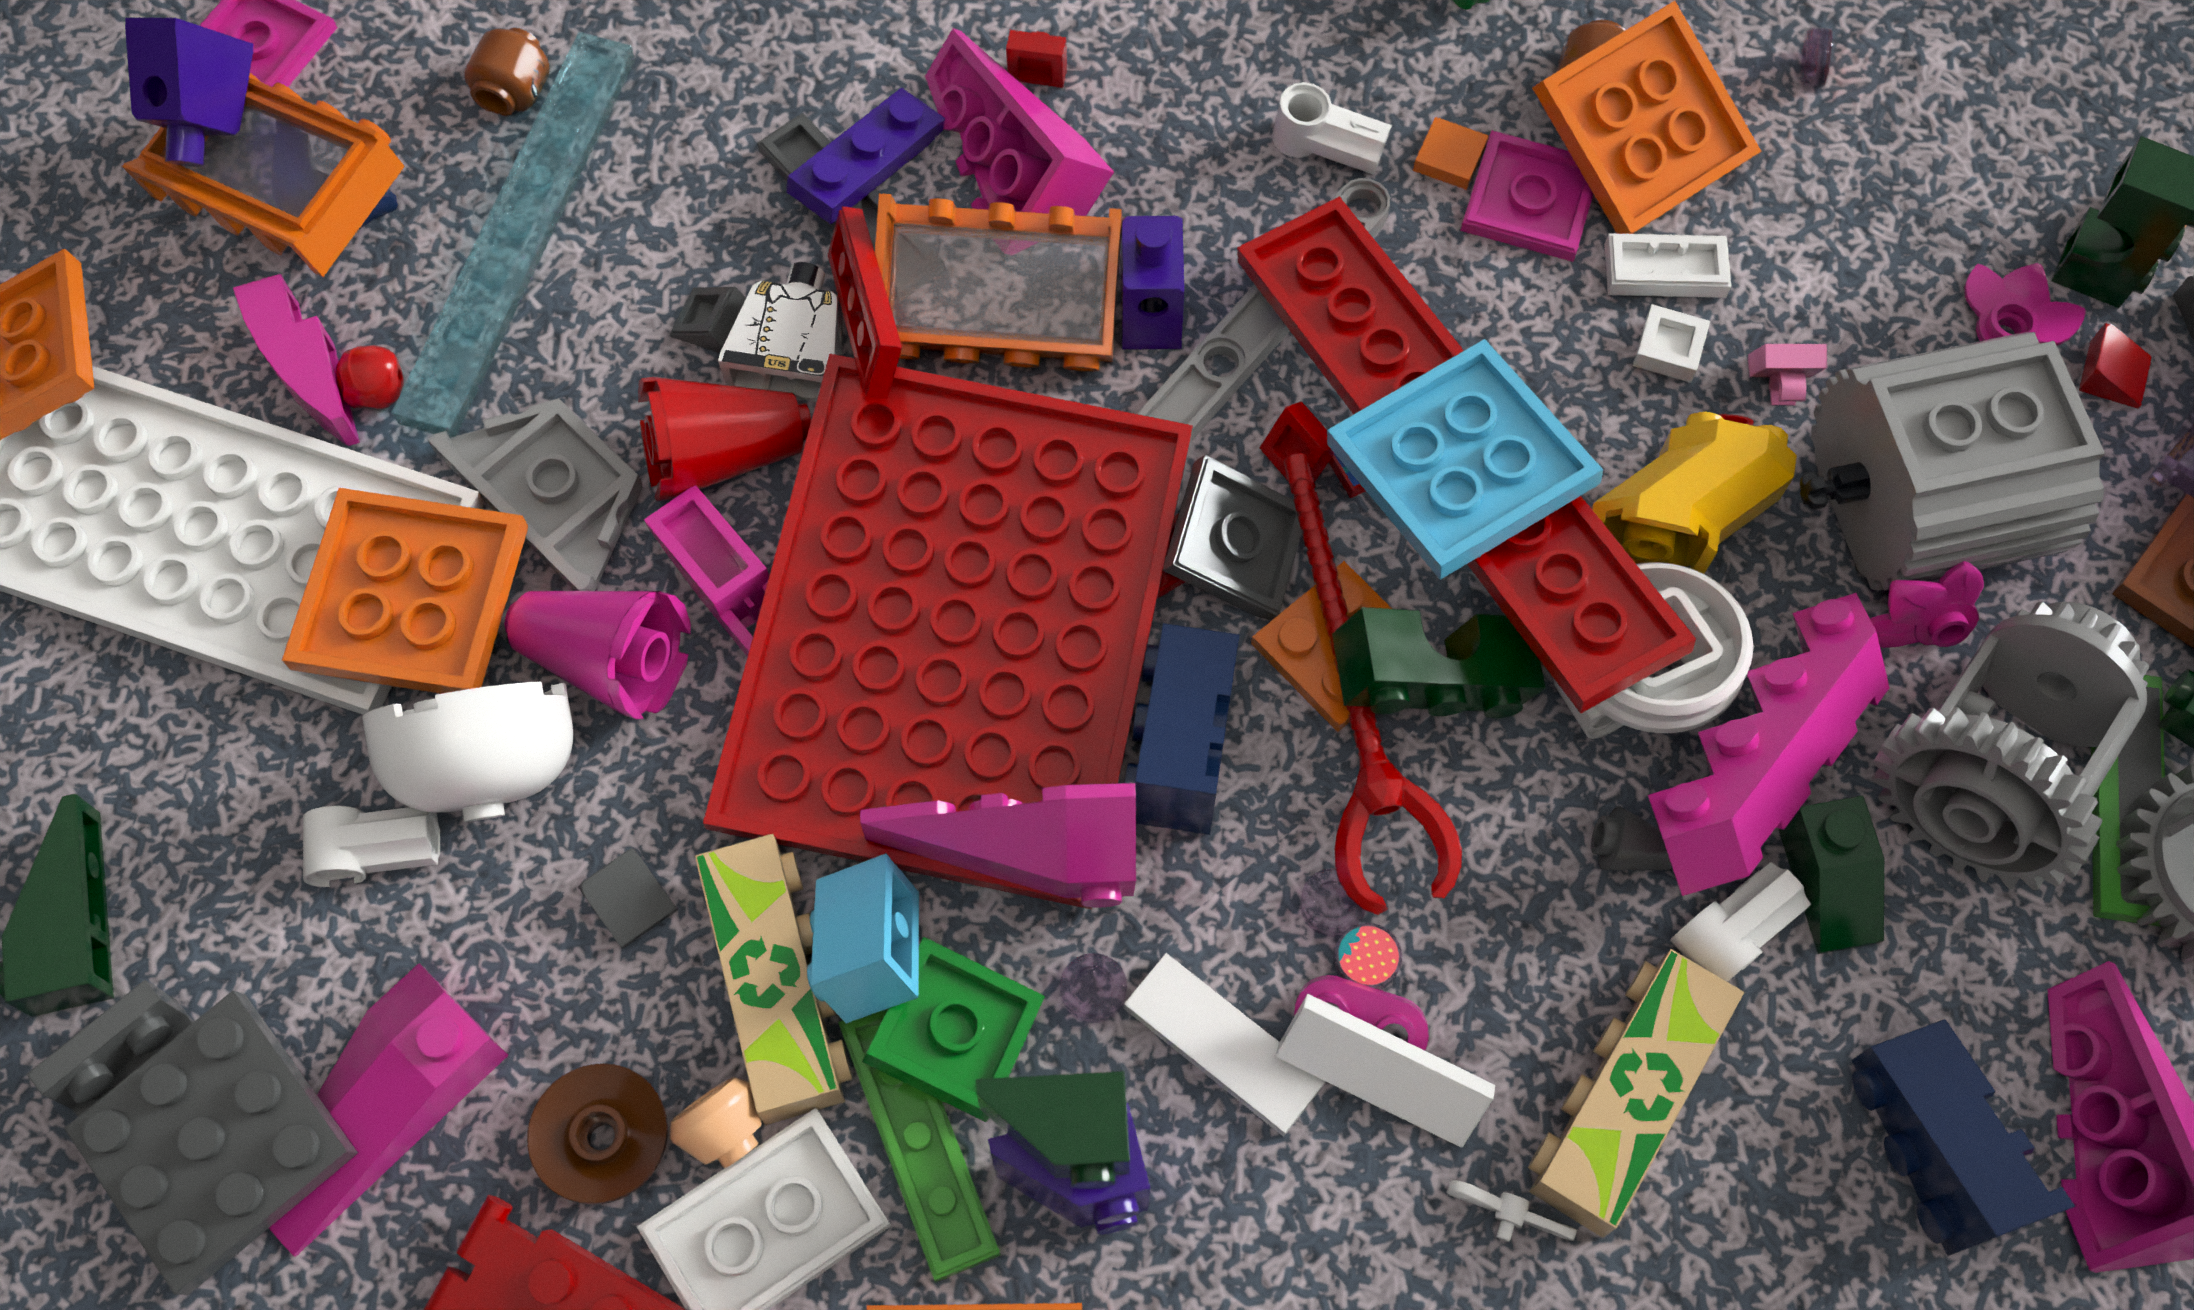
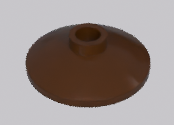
M605 1063L579 1067L553 1082L538 1100L532 1112L527 1131L529 1158L541 1181L557 1195L567 1200L589 1205L617 1201L640 1188L658 1167L667 1145V1114L663 1102L653 1086L633 1070ZM603 1125L611 1126L615 1133L612 1144L603 1150L592 1148L590 1138L593 1131Z

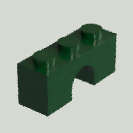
M2140 136L2115 171L2100 211L2089 207L2069 235L2051 281L2116 308H2120L2132 292L2142 294L2157 270L2159 264L2157 260L2160 259L2168 262L2176 252L2184 236L2185 225L2194 228V156Z
M1362 607L1332 633L1344 706L1370 707L1371 711L1376 714H1391L1406 708L1428 709V713L1432 716H1449L1462 711H1484V715L1488 718H1505L1521 712L1524 703L1546 688L1540 660L1505 615L1475 614L1444 639L1447 657L1438 653L1428 642L1424 634L1420 610Z

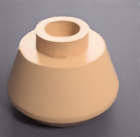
M732 1077L699 1097L672 1119L670 1140L704 1165L718 1159L723 1168H726L744 1157L758 1145L753 1133L762 1125L761 1118L756 1112L750 1083L737 1077Z

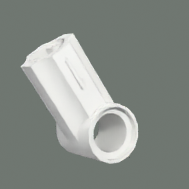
M1303 82L1289 86L1282 93L1273 127L1272 139L1276 148L1287 156L1301 158L1316 154L1374 175L1392 125L1332 105L1329 95L1322 88L1315 84Z
M326 806L312 809L303 815V879L309 885L329 887V880L354 877V883H361L366 879L367 873L438 865V858L440 856V828L437 812L420 811L408 807L364 813L352 807Z
M1770 862L1762 870L1757 871L1741 884L1721 904L1714 901L1678 931L1670 941L1686 958L1728 982L1738 972L1743 971L1763 953L1760 948L1802 914L1811 903L1805 895L1804 886L1788 869L1779 868Z

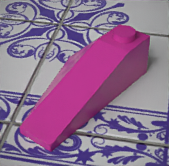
M953 28L926 73L925 78L936 109L945 118L944 130L959 132L964 154L955 160L961 176L974 174L982 198L977 197L971 203L972 209L989 210V203L1002 202L1012 204L1016 212L1049 214L1050 207L1063 206L1073 208L1075 215L1086 216L1114 171L1079 133L963 32ZM992 239L1004 254L1011 256L1039 243Z
M1135 783L1042 788L1043 800L1026 804L1018 800L1008 799V796L1004 793L981 795V800L971 803L969 810L956 812L954 804L943 801L860 810V824L865 840L1064 898H1081V905L1086 907H1112L1121 904L1123 896H1134L1136 885Z
M2108 961L2048 989L2053 1069L2069 1078L2071 1114L2056 1115L2058 1138L2073 1140L2076 1179H2062L2061 1187H2063L2076 1206L2066 1210L2089 1271L2095 1273L2194 1259V1103L2116 964Z
M420 963L367 1010L317 1093V1096L358 1154L269 1227V1230L294 1257L301 1253L509 1056Z

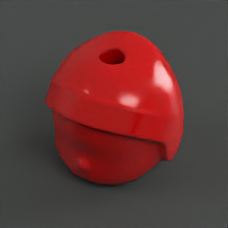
M368 345L349 349L342 354L336 366V383L339 393L347 405L352 408L372 407L385 409L394 404L403 392L404 376L396 355L385 347Z

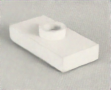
M1609 233L1604 247L1608 295L1726 298L1731 289L1727 236Z

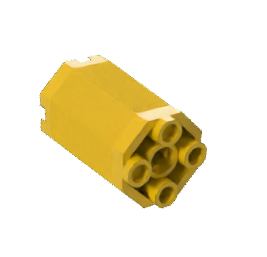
M1711 412L1693 413L1687 417L1686 426L1671 429L1658 458L1594 502L1591 509L1636 564L1647 562L1672 563L1685 567L1690 566L1691 569L1705 574L1717 554L1718 544L1781 499L1794 478L1797 455L1787 446L1789 436L1780 427L1773 425L1752 426L1728 421Z

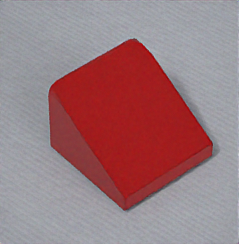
M2105 323L2090 341L2079 391L2139 409L2142 405L2152 356L2117 327Z

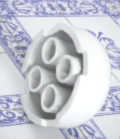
M542 682L515 683L437 694L434 699L414 703V709L402 712L401 704H391L369 711L362 716L370 765L378 782L387 793L402 804L420 811L439 813L462 811L464 822L504 816V803L527 798L546 788L562 772L569 759L573 745V724L565 683L551 685V690L543 693Z

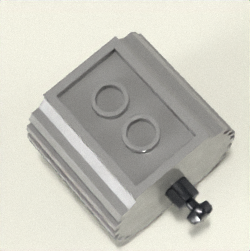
M2035 332L2008 335L1839 370L1835 373L1834 377H1830L1825 382L1827 388L1821 389L1819 394L1821 404L1815 406L1813 413L1817 424H1812L1811 439L1815 446V462L1820 477L1816 471L1804 474L1799 481L1800 497L1803 504L1808 505L1813 510L1825 508L1828 503L1827 496L1829 497L1857 570L1867 578L1871 589L1877 591L1889 590V586L1894 580H1938L1952 566L1963 561L1971 563L1978 570H1984L2063 553L2070 548L2080 545V539L2087 538L2091 532L2089 523L2096 522L2099 515L2095 503L2103 501L2104 486L2099 478L2100 459L2105 452L2055 341L2040 344Z

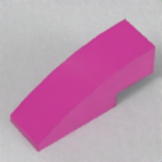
M281 274L233 287L243 320L256 345L295 401L322 428L345 445L351 446L360 443L351 407L344 401L337 387L336 366L338 357L335 345L319 318L314 316L302 319L299 303Z
M695 485L644 519V522L697 596L748 657L753 636L746 628L753 623L757 624L770 575L765 565Z

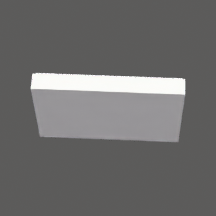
M817 1108L637 1226L686 1310H769L891 1227Z

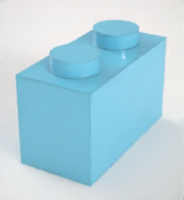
M887 854L817 879L815 906L810 914V925L813 932L812 962L807 967L808 982L815 997L822 1002L825 1001L845 1023L918 998L919 891Z

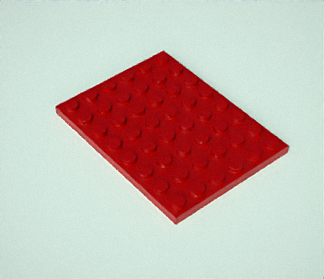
M829 353L704 816L703 825L706 830L749 839L774 834L778 845L860 862L887 854L897 867L903 871L1092 910V907L1081 905V898H1064L865 840L860 824V810L943 801L954 804L956 812L969 810L971 803L981 800V795L1004 793L1008 796V799L1018 800L1026 804L1043 800L1042 788L1119 783L1193 425L896 367L888 399L866 397L862 389L855 358Z

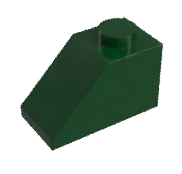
M1864 796L1801 806L1784 830L1779 829L1778 831L1792 874L1804 886L1805 895L1811 903L1804 912L1818 954L1882 943L1884 941L1885 858Z
M1125 1071L976 1079V1095L980 1110L1055 1178L1070 1177L1071 1187L1095 1189L1115 1185V1175L1129 1174L1130 1151Z

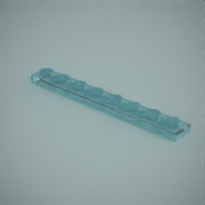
M578 32L395 404L392 414L398 424L431 434L446 431L450 438L457 436L636 60L631 45Z

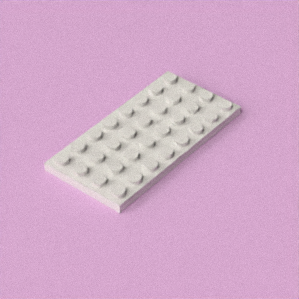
M92 366L93 390L85 393L79 400L65 404L34 421L26 429L14 432L0 440V591L362 715L382 707L392 686L293 671L282 661L338 489L346 488L482 509L485 504L479 491Z

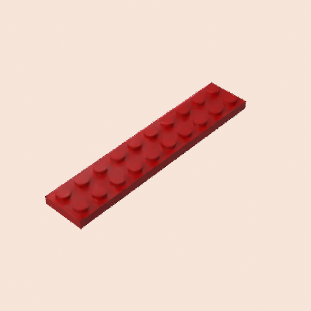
M1340 196L1237 247L1239 265L1353 415L1464 351ZM1579 496L1467 564L1580 714L1693 652L1696 642L1695 636L1582 496Z

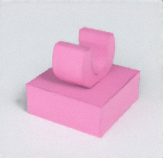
M1764 344L1748 354L1750 377H1770L1771 405H1796V401L1803 402L1806 399V377H1812L1827 369V344Z

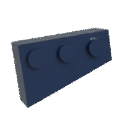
M1163 623L1159 646L1147 644L1142 682L1152 683L1149 704H1137L1132 741L1142 742L1138 764L1128 763L1124 782L1135 783L1136 824L1210 835L1240 634Z
M1946 1019L1873 1045L1851 1060L1856 1069L1852 1074L1855 1092L1865 1108L1870 1111L1876 1109L1888 1134L1884 1138V1148L1888 1160L1899 1175L1903 1177L1908 1175L1921 1201L1916 1206L1919 1223L1933 1243L1942 1244L1947 1256L2076 1207L2063 1187L2052 1191L2047 1190L2025 1158L2026 1155L2033 1153L2035 1147L2022 1129L2011 1133L2007 1132L1985 1100L1994 1096V1088Z

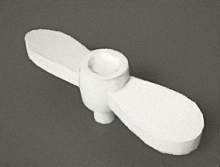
M1452 1180L1449 1183L1448 1195L1496 1212L1495 1219L1501 1221L1496 1235L1498 1239L1510 1242L1514 1226L1522 1228L1523 1223L1571 1241L1575 1239L1577 1229L1529 1212L1530 1202L1522 1197L1503 1192L1499 1198L1466 1182Z

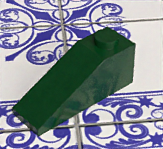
M76 793L62 796L1 937L3 961H0V995L5 1000V1003L31 1017L114 998L101 816L99 811Z

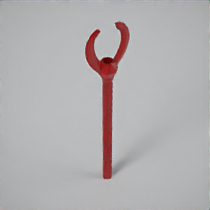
M1298 453L1287 457L1284 460V466L1291 493L1294 495L1293 501L1296 512L1299 515L1297 517L1300 529L1303 530L1302 537L1305 547H1307L1306 552L1309 564L1312 565L1311 572L1313 580L1317 585L1316 591L1318 599L1321 601L1320 607L1323 618L1326 620L1325 627L1331 640L1329 642L1332 654L1335 656L1336 670L1339 674L1332 633L1350 617L1347 615L1346 601L1342 596L1343 590L1341 582L1338 580L1339 574L1336 563L1333 561L1332 547L1328 542L1329 536L1327 528L1324 526L1325 520L1322 509L1319 508L1320 501L1317 492H1315L1316 486L1309 459L1306 454ZM1346 706L1350 714L1348 717L1351 728L1354 730L1353 736L1356 748L1359 749L1358 756L1360 761L1354 792L1342 814L1336 834L1334 848L1335 867L1340 884L1346 894L1363 910L1376 915L1388 910L1383 897L1370 889L1363 876L1361 844L1370 815H1387L1404 807L1424 827L1433 842L1438 855V873L1431 884V893L1433 898H1445L1455 886L1462 867V847L1451 819L1427 792L1406 779L1390 762L1381 745L1382 740L1379 728L1376 726L1375 713L1371 711V708Z

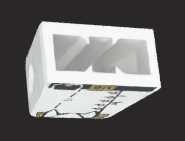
M797 262L790 267L786 285L765 281L752 285L719 355L718 363L725 385L794 393L796 399L817 402L829 353L842 356L843 317L839 297L832 291L822 290L825 273L821 268L811 263Z

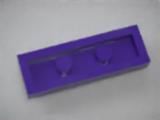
M901 87L788 175L786 192L831 225L837 220L838 212L842 209V206L852 208L923 151L943 131L945 118Z

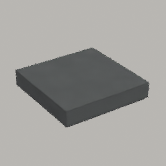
M1206 455L1194 461L1162 571L1254 616L1268 620L1274 619L1280 614L1302 532L1294 501Z

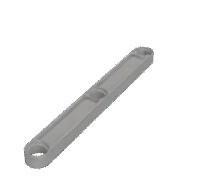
M1366 178L1352 180L1344 185L1331 200L1340 196L1346 205L1352 200L1359 198L1373 201L1379 209L1378 213L1368 218L1356 217L1374 238L1388 219L1390 195L1387 189L1375 180ZM1255 284L1137 414L1193 425L1190 442L1198 435L1290 332ZM1219 354L1231 357L1237 363L1238 368L1231 375L1218 377L1210 374L1205 369L1204 364L1207 359Z

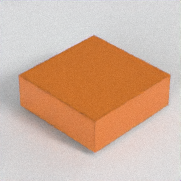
M1435 117L1415 159L1413 171L1467 190L1486 148L1489 135Z

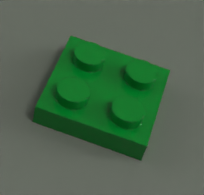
M923 937L919 945L918 998L888 1008L862 1062L987 1122L989 1117L979 1107L976 1095V1079L1009 1077L1045 996Z

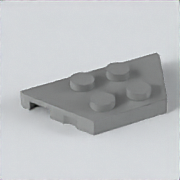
M559 398L530 406L525 412L512 415L506 413L483 420L485 427L483 429L452 438L449 437L446 431L434 434L428 439L434 452L471 489L479 491L483 500L494 511L523 515L529 526L525 542L574 591L596 590L643 485L638 474Z

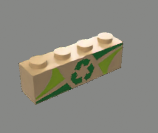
M774 834L695 855L758 1116L765 1125L809 1113L815 1108L820 1110L845 1102L841 1083L853 1080L843 1041L839 1040L830 1043L824 1018L834 1016L836 1012L825 1001L822 1002L815 997L808 982L807 967L810 963L808 955L812 954L813 932L810 925V913L797 916L792 896L793 892L804 890L794 852L782 854Z
M1672 949L1666 953L1656 966L1645 961L1625 993V996L1635 1001L1625 1022L1613 1017L1593 1050L1594 1053L1604 1058L1593 1079L1591 1080L1581 1074L1561 1107V1110L1571 1115V1118L1560 1138L1548 1132L1531 1159L1528 1168L1537 1173L1538 1177L1529 1192L1602 1238L1615 1230L1740 1002L1744 991Z

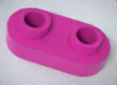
M1333 975L1319 976L1310 980L1302 987L1297 996L1294 1016L1306 995L1310 994L1324 1002L1334 1003L1340 1010L1381 1030L1389 1024H1399L1408 1033L1406 1042L1424 1051L1426 1050L1429 1039L1427 1020L1422 1010L1409 999Z

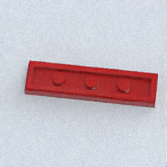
M842 206V209L838 212L828 251V259L863 392H865L866 397L888 399L902 345L863 210Z

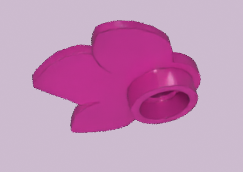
M2039 263L2018 268L2004 276L2003 279L1988 267L1977 264L1969 274L1964 285L1966 301L1978 316L1976 333L1979 341L2013 335L2000 327V325L2010 327L2015 334L2035 332L2040 344L2055 341L2056 346L2067 342L2079 330L2084 321L2085 308L2068 302H2050L2047 278L2043 266Z
M1963 561L1952 566L1938 582L1918 580L1892 581L1888 594L1889 613L1870 618L1876 629L1880 647H1900L1918 642L1924 645L1950 647L1965 640L1979 621V613L1974 604L1984 588L1981 572L1971 563Z

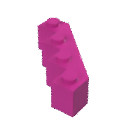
M1857 593L1838 599L1825 600L1816 606L1792 613L1803 654L1779 659L1771 664L1748 671L1747 678L1757 714L1731 720L1722 725L1698 732L1711 776L1682 783L1648 795L1682 896L1750 876L1763 858L1761 852L1762 845L1775 828L1783 830L1786 828L1810 796V781L1822 765L1832 766L1858 731L1855 721L1868 704L1878 705L1890 689L1876 629Z

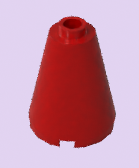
M648 377L639 380L638 403L649 402L651 415H646L645 420H640V430L650 485L654 487L659 483L655 494L656 501L673 500L695 485L701 490L802 452L803 441L807 439L811 424V416L808 405L798 404L794 393L660 377Z

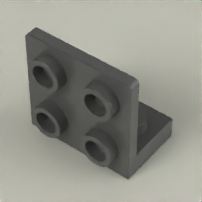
M143 980L26 1075L43 1096L71 1108L77 1116H80L194 1021L175 998L147 980Z

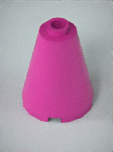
M528 591L509 607L505 616V631L508 642L513 650L618 713L630 718L644 719L641 714L645 711L655 714L661 711L671 699L687 666L689 654L679 652L681 632L691 634L690 619L685 604L672 594L661 591Z

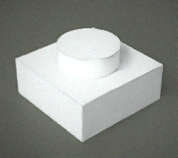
M1652 304L1644 323L1633 366L1692 382L1698 369L1710 321Z

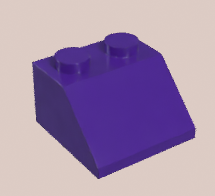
M1127 1103L1130 1169L1129 1174L1115 1175L1116 1184L1113 1186L1095 1189L1071 1187L1070 1177L1055 1178L1008 1134L988 1139L996 1177L1080 1228L1095 1224L1097 1234L1099 1235L1118 1232L1137 1225L1136 1215L1139 1212L1148 1210L1151 1190L1129 1103Z

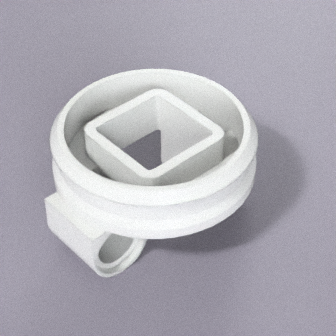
M1663 562L1636 564L1695 636V646L1692 653L1680 659L1684 665L1654 678L1648 676L1581 714L1554 680L1555 688L1588 738L1596 739L1606 736L1623 725L1652 733L1689 731L1715 720L1730 707L1740 692L1749 671L1755 646L1753 644L1750 624L1743 609L1723 586L1707 575L1685 566Z

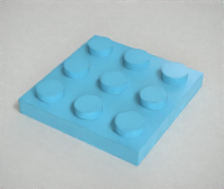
M1485 339L1327 430V445L1440 580L1600 485L1603 474L1602 467Z

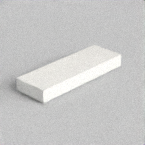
M1167 953L1124 1003V1009L1283 1137L1326 1083V1081L1275 1057L1279 1041Z
M1310 994L1306 995L1279 1042L1275 1056L1461 1148L1494 1099V1084Z

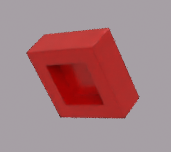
M1010 30L1006 46L1007 72L1019 82L1063 88L1067 73L1066 37L1054 36L1040 31L1024 32Z
M1302 401L1284 408L1259 447L1287 481L1288 478L1284 466V460L1287 457L1298 453L1306 454L1315 482L1334 455V452L1327 445V429Z

